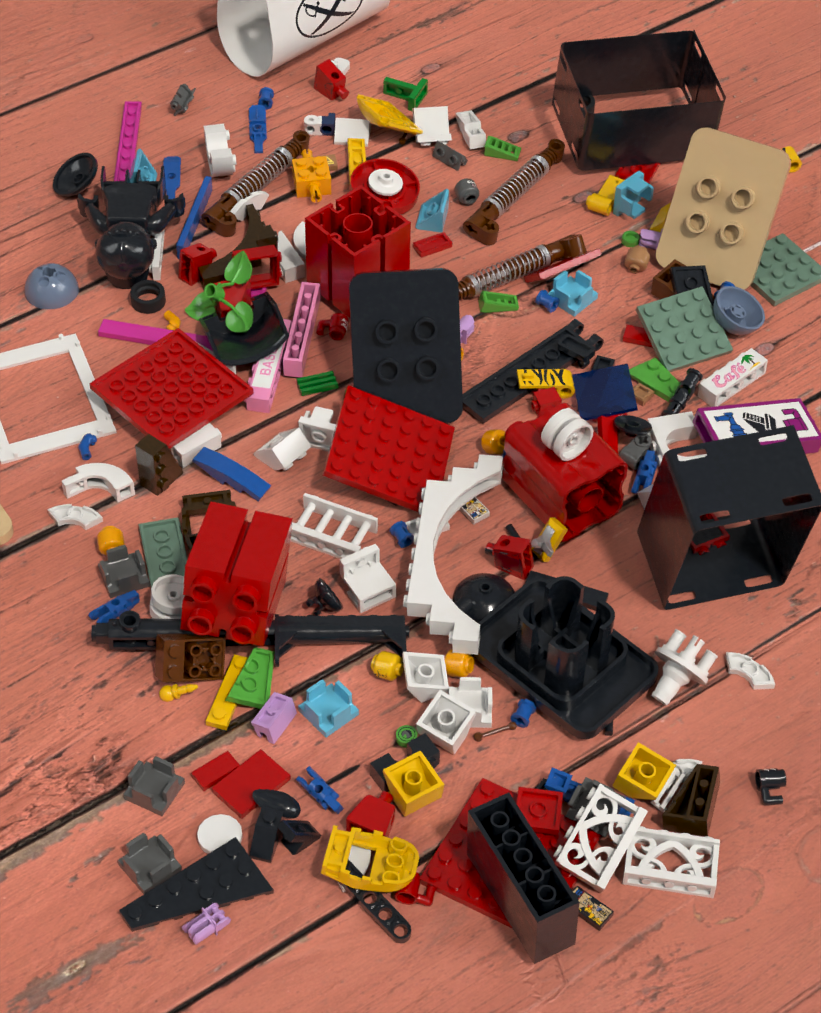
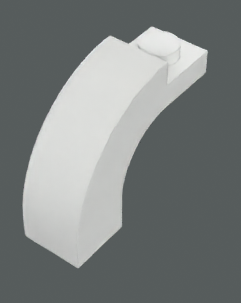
M84 464L76 467L75 475L62 480L63 493L67 499L92 488L108 491L117 502L135 495L134 482L130 476L122 469L111 464Z

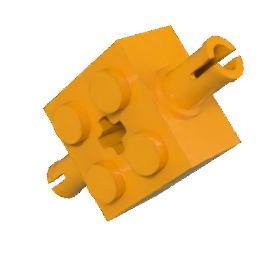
M304 149L301 153L302 158L292 159V176L297 198L311 197V201L316 203L315 198H317L318 203L322 200V195H331V175L327 157H313L310 149H308V154L306 149Z

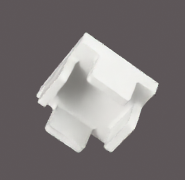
M316 406L312 415L310 411L306 410L305 415L300 417L298 422L299 428L312 448L329 452L336 424L330 423L333 410Z
M460 677L459 687H449L448 694L477 711L470 728H492V687H481L480 677Z

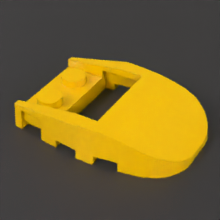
M333 825L321 874L355 889L376 892L398 891L406 887L415 877L419 853L410 842L396 836L393 839L385 837L383 832L374 830V833L361 832V828L352 827L351 832L338 830V825ZM352 845L376 851L370 877L362 876L360 878L351 875L350 871L346 870Z

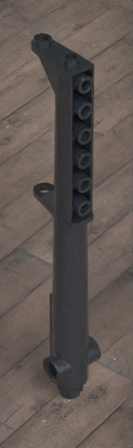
M125 611L120 615L119 619H109V623H96V625H92L91 631L92 642H96V644H109V650H125L127 652L156 650L157 634H197L182 630L181 619H140L139 614L135 611ZM275 614V619L271 623L264 644L275 645V667H279V658L294 646L305 644L382 643L401 657L402 664L403 652H411L407 651L406 638H409V625L405 626V615L279 616V614ZM221 629L219 637L226 638V630ZM226 639L225 646H248L253 644H239L233 640Z

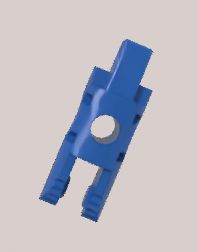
M647 450L644 460H640L631 489L632 493L637 494L640 485L644 486L643 489L652 484L658 464L655 461V451Z
M132 590L126 594L119 595L91 611L88 616L92 620L97 619V623H109V619H116L123 612L134 608L140 601L139 594Z
M308 766L306 768L307 773L315 779L309 785L300 776L296 778V781L325 810L330 806L339 814L344 807L336 800L339 797L338 793L314 769Z

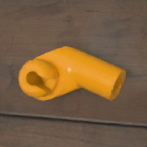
M167 310L164 313V318L169 321L166 328L168 330H176L180 327L181 320L170 310Z

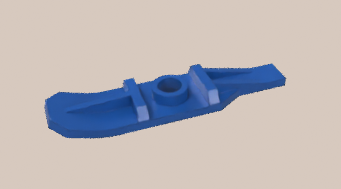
M252 105L249 108L250 140L254 143L255 153H263V143L267 139L266 108L262 105Z
M168 156L163 161L166 195L169 196V199L175 198L176 190L180 187L181 158L178 156Z

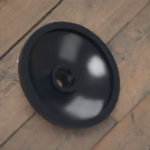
M80 153L68 159L55 174L53 179L54 191L60 196L68 197L85 190L96 176L98 169L97 159L90 153Z
M478 573L466 577L458 584L454 593V602L462 596L470 598L474 611L469 617L478 623L514 594L515 591L511 584L500 576L490 573Z

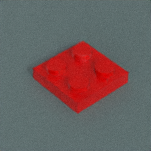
M519 787L517 805L534 832L559 834L563 792Z

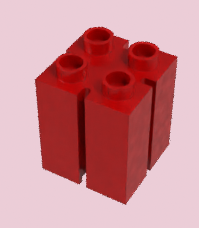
M362 185L336 199V210L333 208V204L329 203L305 217L307 282L319 283L320 295L328 301L332 300L333 305L350 318L349 283L354 275L360 272L410 270L411 222L388 205L384 211V202Z
M210 502L185 565L183 595L185 596L182 602L181 629L191 631L197 635L219 637L221 629L226 630V639L233 640L239 644H253L264 647L286 582L293 518L255 511L252 521L248 522L246 520L248 509Z

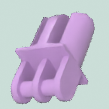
M642 229L639 246L657 250L663 229H661V232Z
M465 315L460 319L461 343L467 344V338L474 331V319L471 315Z
M217 903L211 904L206 909L202 907L201 914L182 926L183 931L188 933L195 945L213 933L217 936L218 931L230 923L231 919L224 916L225 912L218 909L219 905Z

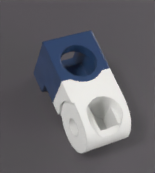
M329 113L328 116H306L304 118L305 131L309 135L335 136L336 115L335 113Z

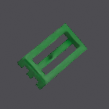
M333 371L297 378V385L302 396L338 388V382Z

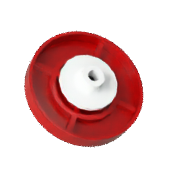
M372 159L359 164L352 172L349 185L350 191L362 185L384 202V211L388 205L399 214H404L415 206L420 191V183L415 173L404 164L390 159Z

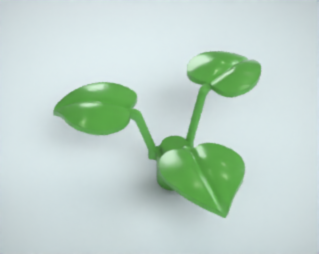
M241 251L228 263L224 277L227 281H230L229 283H218L217 285L210 283L206 285L204 292L198 294L191 304L184 309L190 317L199 321L200 318L216 312L214 306L217 305L218 301H221L232 309L226 315V326L229 330L241 333L247 332L253 323V311L250 305L240 301L234 307L224 300L225 291L222 288L233 286L235 283L242 285L250 279L252 265L247 254Z

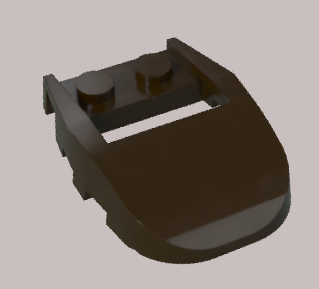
M230 490L182 496L184 507L182 508L181 526L189 551L191 552L197 534H192L189 515L206 513L210 502L236 506L235 501H231Z

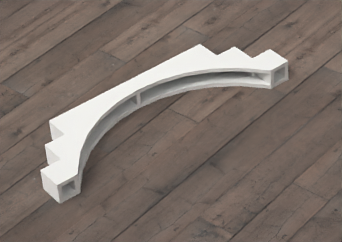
M479 454L478 462H474V469L453 467L452 475H448V481L427 480L426 488H422L421 499L424 501L419 504V515H421V518L417 517L416 529L419 531L414 534V545H416V548H412L411 560L414 561L409 564V576H411V579H407L406 582L408 595H404L403 607H407V616L426 617V625L430 627V634L449 636V644H452L453 653L478 655L480 624L461 611L444 591L436 574L434 552L440 534L453 515L477 495L501 484L503 456Z

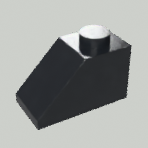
M262 806L255 824L249 855L251 859L268 863L272 862L282 835L277 826L284 820V811Z

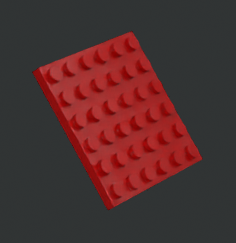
M179 328L89 383L92 391L145 436L148 434L165 443L169 449L254 394V390L249 384Z
M348 385L344 393L322 476L419 513V504L424 501L421 499L422 488H426L427 480H444L455 427Z
M482 778L420 876V884L426 887L434 886L436 892L512 928L467 855V830L469 810L508 792L517 804L518 794ZM562 814L558 835L535 832L553 862L556 861L553 855L558 846L564 847L567 841L564 837L571 825L575 827L577 824ZM587 829L588 842L593 853L602 836ZM578 833L572 843H580ZM574 849L570 850L567 855L568 861L573 865L582 864L586 859L584 855L580 859H574L578 855ZM557 867L572 890L578 878Z

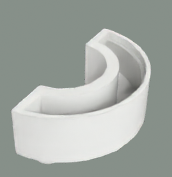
M224 124L203 126L211 176L233 175V172H236L235 165L237 163L236 155H232L231 148H228L227 140H230L229 130L225 129Z

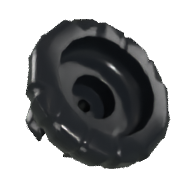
M319 578L315 583L316 596L306 600L307 606L310 607L314 603L319 604L313 611L316 616H319L321 610L325 608L332 611L342 610L343 604L329 585Z

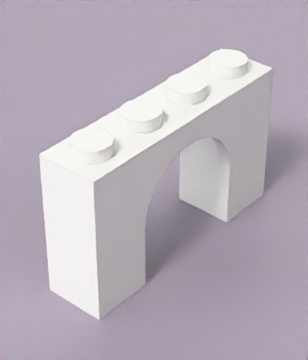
M692 411L648 418V422L652 425V430L648 433L652 438L650 448L651 451H655L658 467L665 452L670 450L668 448L669 444L696 438L697 430L692 422L694 419ZM707 454L690 457L677 456L679 461H686L705 457Z
M208 423L173 446L171 453L178 464L184 468L193 463V458L203 447L213 451L221 448V432L218 428H214L211 423Z

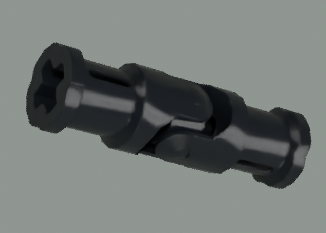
M694 368L687 370L685 379L679 383L674 396L669 400L667 409L661 413L662 416L678 414L681 410H684L686 402L690 400L695 392L696 384L703 378V375Z

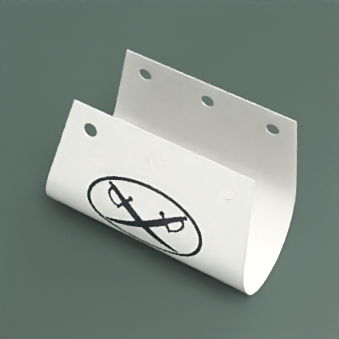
M218 0V32L222 45L233 64L242 72L250 76L259 77L385 10L390 0Z

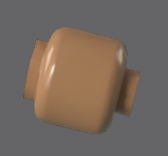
M643 246L632 247L627 252L624 262L625 266L632 273L643 272L648 266L650 254Z

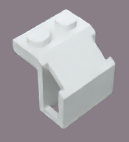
M448 106L412 108L413 123L423 130L422 134L415 135L416 143L420 142V146L431 145L430 142L437 140L443 144H447V141L452 140L451 134H449Z
M376 544L364 547L360 551L340 559V575L350 589L347 591V595L360 613L396 597V583L381 565L380 549Z

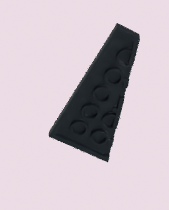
M234 837L120 909L119 914L133 932L159 925L160 922L167 920H177L189 914L195 913L196 915L202 913V907L206 909L213 903H217L219 905L218 908L237 901L254 899V897L259 895L273 894L274 889L238 839Z

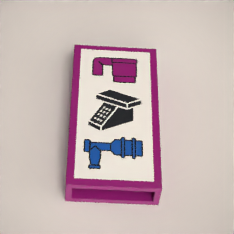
M800 398L697 408L692 421L703 443L794 425L805 454L816 453L821 447V433ZM777 434L762 437L758 440L761 445L785 441L787 436L786 434Z

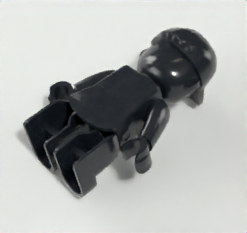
M102 166L100 182L102 199L106 206V215L99 210L98 195H94V199L91 200L78 194L77 203L80 215L88 218L93 229L102 235L95 241L97 262L105 271L110 283L116 288L131 289L136 283L147 280L149 267L154 259V250L157 248V241L151 239L150 236L162 232L173 218L180 217L185 212L186 203L183 193L173 199H169V196L165 195L164 166H161L159 181H142L141 170H138L137 183H130L129 170H126L125 181H106L105 166ZM164 200L165 206H163L160 210L157 211V208L161 205L162 201Z

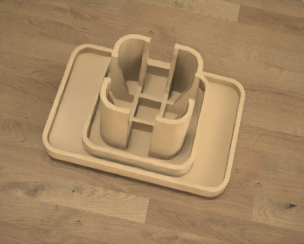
M700 128L695 131L686 153L656 250L658 263L664 268L674 259L686 266L705 265L709 283L721 286L723 282L728 281L733 283L735 287L743 290L749 288L754 281L791 167L789 155L781 149L713 128Z

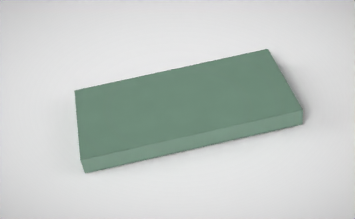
M179 518L139 524L151 588L159 577L172 574L184 576L185 565L188 559Z

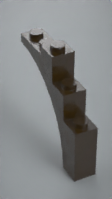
M253 204L246 205L249 226L243 240L233 251L275 245L276 247V242H278L277 232L273 231L271 225L266 226L264 221L261 222L260 212L255 209ZM232 252L213 263L198 267L199 281L203 290L210 283L214 284L226 280L224 273L228 263L232 260ZM261 259L250 261L252 268L262 266Z

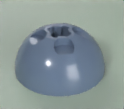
M55 263L43 264L35 268L27 277L24 287L27 301L41 309L64 307L70 304L79 292L78 282L74 274L66 267Z
M726 286L717 293L714 299L713 311L716 320L725 331L735 335H747L763 325L765 321L764 310L758 300L749 292L738 287Z

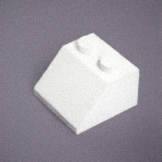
M298 427L278 433L253 454L273 470L283 469L285 471L293 466L292 462L294 460L303 458L307 454L306 451L311 448V445Z
M439 690L416 723L417 732L420 735L426 733L433 743L454 755L465 740L477 711L446 692Z

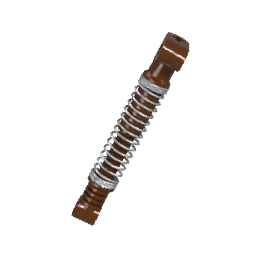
M302 130L294 132L293 138L284 146L276 148L260 164H257L243 178L221 195V199L201 215L203 223L223 237H232L236 233L237 218L230 212L239 200L250 196V193L264 189L278 175L290 167L292 159L301 155L304 149H306L307 153L310 135Z
M559 139L550 140L548 147L540 154L530 158L514 175L482 202L481 207L463 223L465 232L485 245H494L497 242L499 225L493 220L503 215L532 186L541 180L550 171L554 163L561 162L565 149L564 142Z
M572 234L548 245H538L534 249L531 248L530 251L526 250L525 253L521 252L520 255L517 254L515 257L512 256L510 259L502 260L501 263L497 262L496 266L492 264L491 268L486 267V269H481V271L462 277V280L458 281L459 301L467 297L479 296L482 289L490 291L495 289V287L498 288L500 285L503 286L505 283L548 267L553 261L560 258L575 257L586 253L587 250L582 234Z

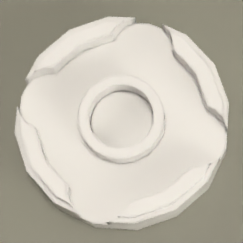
M223 814L213 815L205 819L197 832L199 846L207 854L234 837L240 843L243 839L241 825L238 821L229 815Z

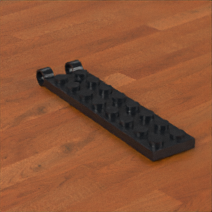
M574 319L568 325L463 393V408L484 424L536 389H519L517 369H565L579 360L558 349V340L564 335L570 334L594 346L595 351L602 347L604 340L597 334H593L589 339L584 340L579 336L584 329V324Z

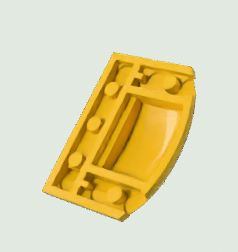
M360 94L357 95L359 109L363 116L371 123L414 135L423 133V130L390 102Z

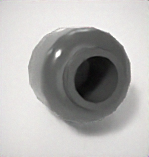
M468 178L460 180L454 188V192L462 204L475 203L480 194L474 180Z

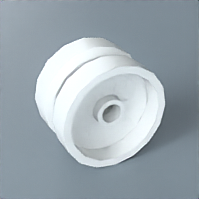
M566 408L560 410L549 419L541 433V440L561 460L569 461L579 456L587 448L593 437L594 430L573 409Z
M177 574L159 577L153 583L149 606L152 618L181 619L182 602L185 596L183 595L184 576Z

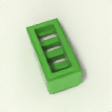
M488 136L484 156L518 161L521 147Z
M482 291L478 300L480 312L483 313L517 311L519 309L516 295Z

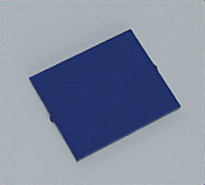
M628 363L572 375L579 414L584 420L587 421L597 419L600 416L607 417L638 410Z

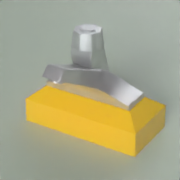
M555 517L549 518L539 537L531 540L532 552L543 562H549L568 529Z

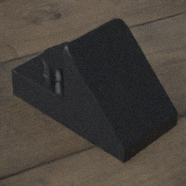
M282 820L277 826L283 833L281 842L292 855L298 854L322 836L309 821Z

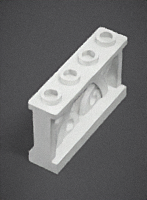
M599 784L597 789L592 787L586 797V799L590 800L586 808L581 806L575 817L578 819L575 827L572 825L569 827L564 836L567 839L564 847L559 845L553 857L556 858L554 863L557 867L562 868L601 893L607 886L648 811L604 787V785ZM602 798L608 799L612 804V814H607L608 808L605 804L603 810H598L596 807L597 801ZM618 805L634 814V816L617 814ZM591 810L595 817L584 821ZM609 823L608 833L611 840L617 845L616 848L600 847L592 853L588 842L587 829L599 824ZM614 823H617L616 828L622 829V834L616 835L613 832ZM578 833L580 843H572ZM574 849L578 853L574 859H580L584 855L586 860L582 864L573 865L568 861V852ZM604 852L608 858L606 861H602L600 857L596 860L595 856ZM589 864L591 869L599 876L598 880L581 869Z
M639 826L626 851L622 884L714 898L717 885L720 840L709 836L700 837L688 833L680 834ZM636 843L641 844V849L646 855L636 850ZM674 850L687 864H683L674 872L667 871L664 864L656 858L667 851ZM696 852L710 854V859L707 862L698 863V861L703 859L704 855H698ZM632 855L641 860L638 866H631ZM711 867L710 877H704L701 869ZM687 870L688 874H684L681 872Z

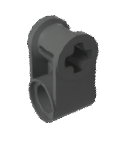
M648 434L636 435L621 450L619 456L630 468L637 470L640 460H644L647 450L651 451L652 438Z

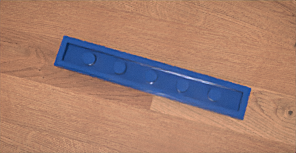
M206 176L176 244L178 259L180 258V250L189 247L201 220V215L213 190L212 177Z

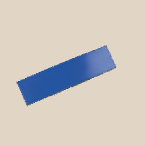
M203 447L192 460L222 485L227 482L239 493L244 490L258 502L271 487L269 483L252 471L209 448Z

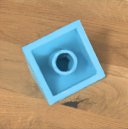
M141 148L137 150L130 169V183H137L138 170H141L142 181H156L157 179L156 170Z
M448 189L443 190L421 205L416 223L417 229L443 232L449 209Z

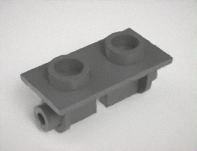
M186 84L179 86L176 95H174L170 102L171 108L175 110L174 116L179 113L183 114L188 109V103L194 98L193 94L196 88L190 90Z
M437 140L432 154L433 157L459 171L461 165H466L468 161L466 156Z

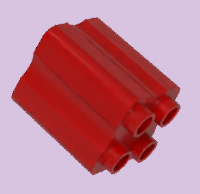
M562 403L556 407L548 405L539 412L537 419L524 423L516 421L507 428L504 435V451L506 455L503 458L504 466L502 472L503 481L544 525H546L549 518L555 517L568 529L561 542L568 541L579 535L589 526L601 523L620 511L624 498L622 485L627 477L628 464L595 431L587 448L579 456L569 461L561 460L553 450L543 444L541 433L544 426L560 410L566 408L573 409L568 403Z

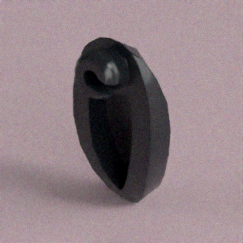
M269 789L253 791V799L260 808L264 806L284 811V819H294L300 815L301 808L299 803L289 794Z

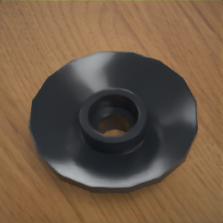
M622 415L614 420L615 426L630 437L648 434L652 430V425L639 417Z

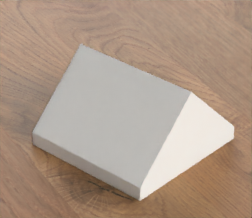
M336 118L334 145H347L348 138L365 139V147H368L371 122L365 119Z
M403 652L402 657L407 689L421 703L434 698L439 690L446 693L449 691L444 655Z

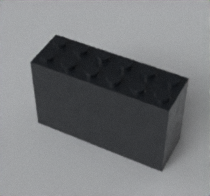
M508 792L469 810L467 855L533 963L536 964L575 945L580 902L511 794Z

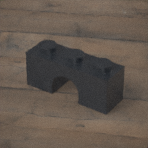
M426 733L408 742V757L421 750L433 769L439 764L440 751ZM389 753L370 763V776L379 788L386 792H389V788L383 774V769L399 762L394 760Z

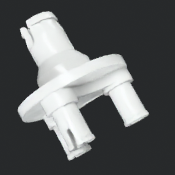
M677 629L674 630L668 642L663 644L662 647H658L655 651V654L665 662V665L663 666V676L659 680L655 691H653L652 697L666 706L677 694L681 686L688 684L690 680L706 685L708 682V671L718 658L715 653L706 649L696 665L694 663L696 661L695 657L705 642L700 639L698 644L694 646L698 640V637L695 635L692 636L685 650L677 653L676 651L687 637Z

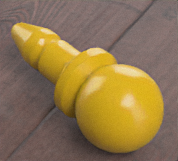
M165 685L160 689L159 696L161 700L170 702L175 698L179 699L182 694L193 692L198 688V685Z

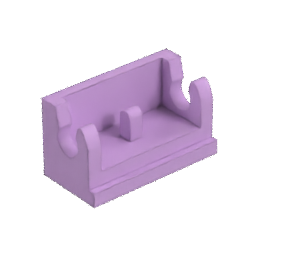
M276 692L271 695L251 722L259 738L264 733L269 743L275 744L297 714L293 699Z

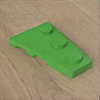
M656 357L626 370L624 375L626 378H633L638 383L652 389L655 395L667 402L674 396V392L679 385V381Z
M254 647L225 701L262 709L270 698L275 652Z

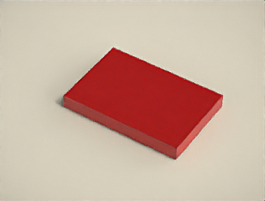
M260 749L213 786L212 793L243 819L258 806L252 796L254 790L269 789L277 791L291 780V775Z

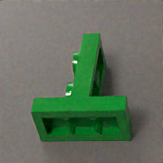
M386 77L383 80V94L408 101L409 111H412V108H417L428 93V80L424 78L419 81L417 86L390 77Z

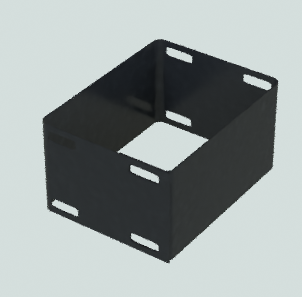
M695 30L572 41L561 44L552 106L578 169L587 171L685 160L692 135L700 128L719 129L726 96ZM695 41L700 49L701 57L696 49ZM716 85L718 86L722 94V101L720 100L718 93L716 91ZM685 86H687L692 97V100H690ZM681 88L688 104L590 113L582 97ZM579 99L581 100L582 105H583V107H584V110H585V113H586L585 116H584V114H583V112H582V109H581V107H580ZM554 100H556L557 105H558V107H559V110H560V113H559V114H558V111H557L556 106H555V104H554ZM572 143H573V145H574V147H575V150H576V152H577L578 161H577V159H576V157H575V154H574V152H573Z
M791 425L675 448L665 452L637 530L665 610L775 588L786 582L821 512V492L795 426ZM777 434H786L787 436L785 441L761 445L758 440L762 437ZM699 449L706 450L707 456L679 461L677 454ZM719 511H729L730 514L718 517V521L714 519L701 521L700 519L701 515ZM750 520L751 524L725 529L730 535L729 540L725 541L727 545L717 548L716 545L713 546L711 544L708 548L710 552H704L702 555H699L698 552L693 553L690 548L691 541L695 545H699L723 536L718 526ZM770 575L772 578L770 583L753 587H746L744 582L747 579ZM693 591L696 596L694 599L677 603H669L668 601L669 596Z

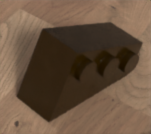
M146 435L135 445L140 485L158 496L167 490L184 473L168 446L152 435Z
M703 764L695 766L684 782L679 794H676L673 798V803L662 814L664 830L698 836L709 835L720 786L719 767Z

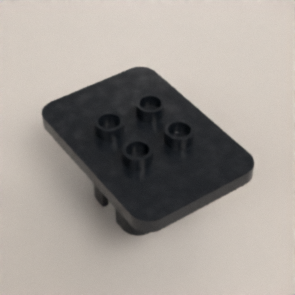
M446 268L360 272L354 275L349 283L353 387L444 423L456 421L463 411L459 284L455 274Z
M560 576L552 581L544 578L532 579L478 622L480 624L478 655H471L522 696L532 701L536 707L570 734L579 739H591L597 736L655 684L659 670L658 664L651 656L613 629L615 612L607 602L599 599L595 614L582 605L585 586L576 579L568 576Z

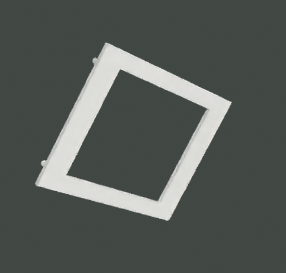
M76 333L64 337L63 334H59V338L2 352L0 353V370L69 352L96 421L11 444L7 440L0 421L1 464L78 444L83 436L88 433L95 435L96 438L117 433L104 400L90 389L89 383L94 381L95 378Z

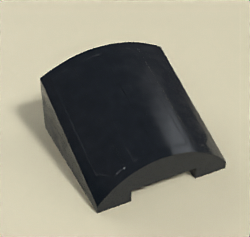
M268 292L250 298L252 302L250 307L253 311V323L247 332L236 333L229 330L226 326V316L219 318L216 312L199 319L216 359L224 365H243L260 360L274 352L288 339L289 333L278 305Z

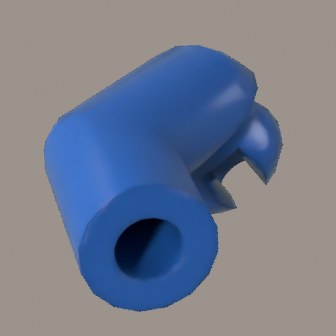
M91 433L85 434L78 445L83 460H89L92 457L89 446L95 445V442H97L96 436Z

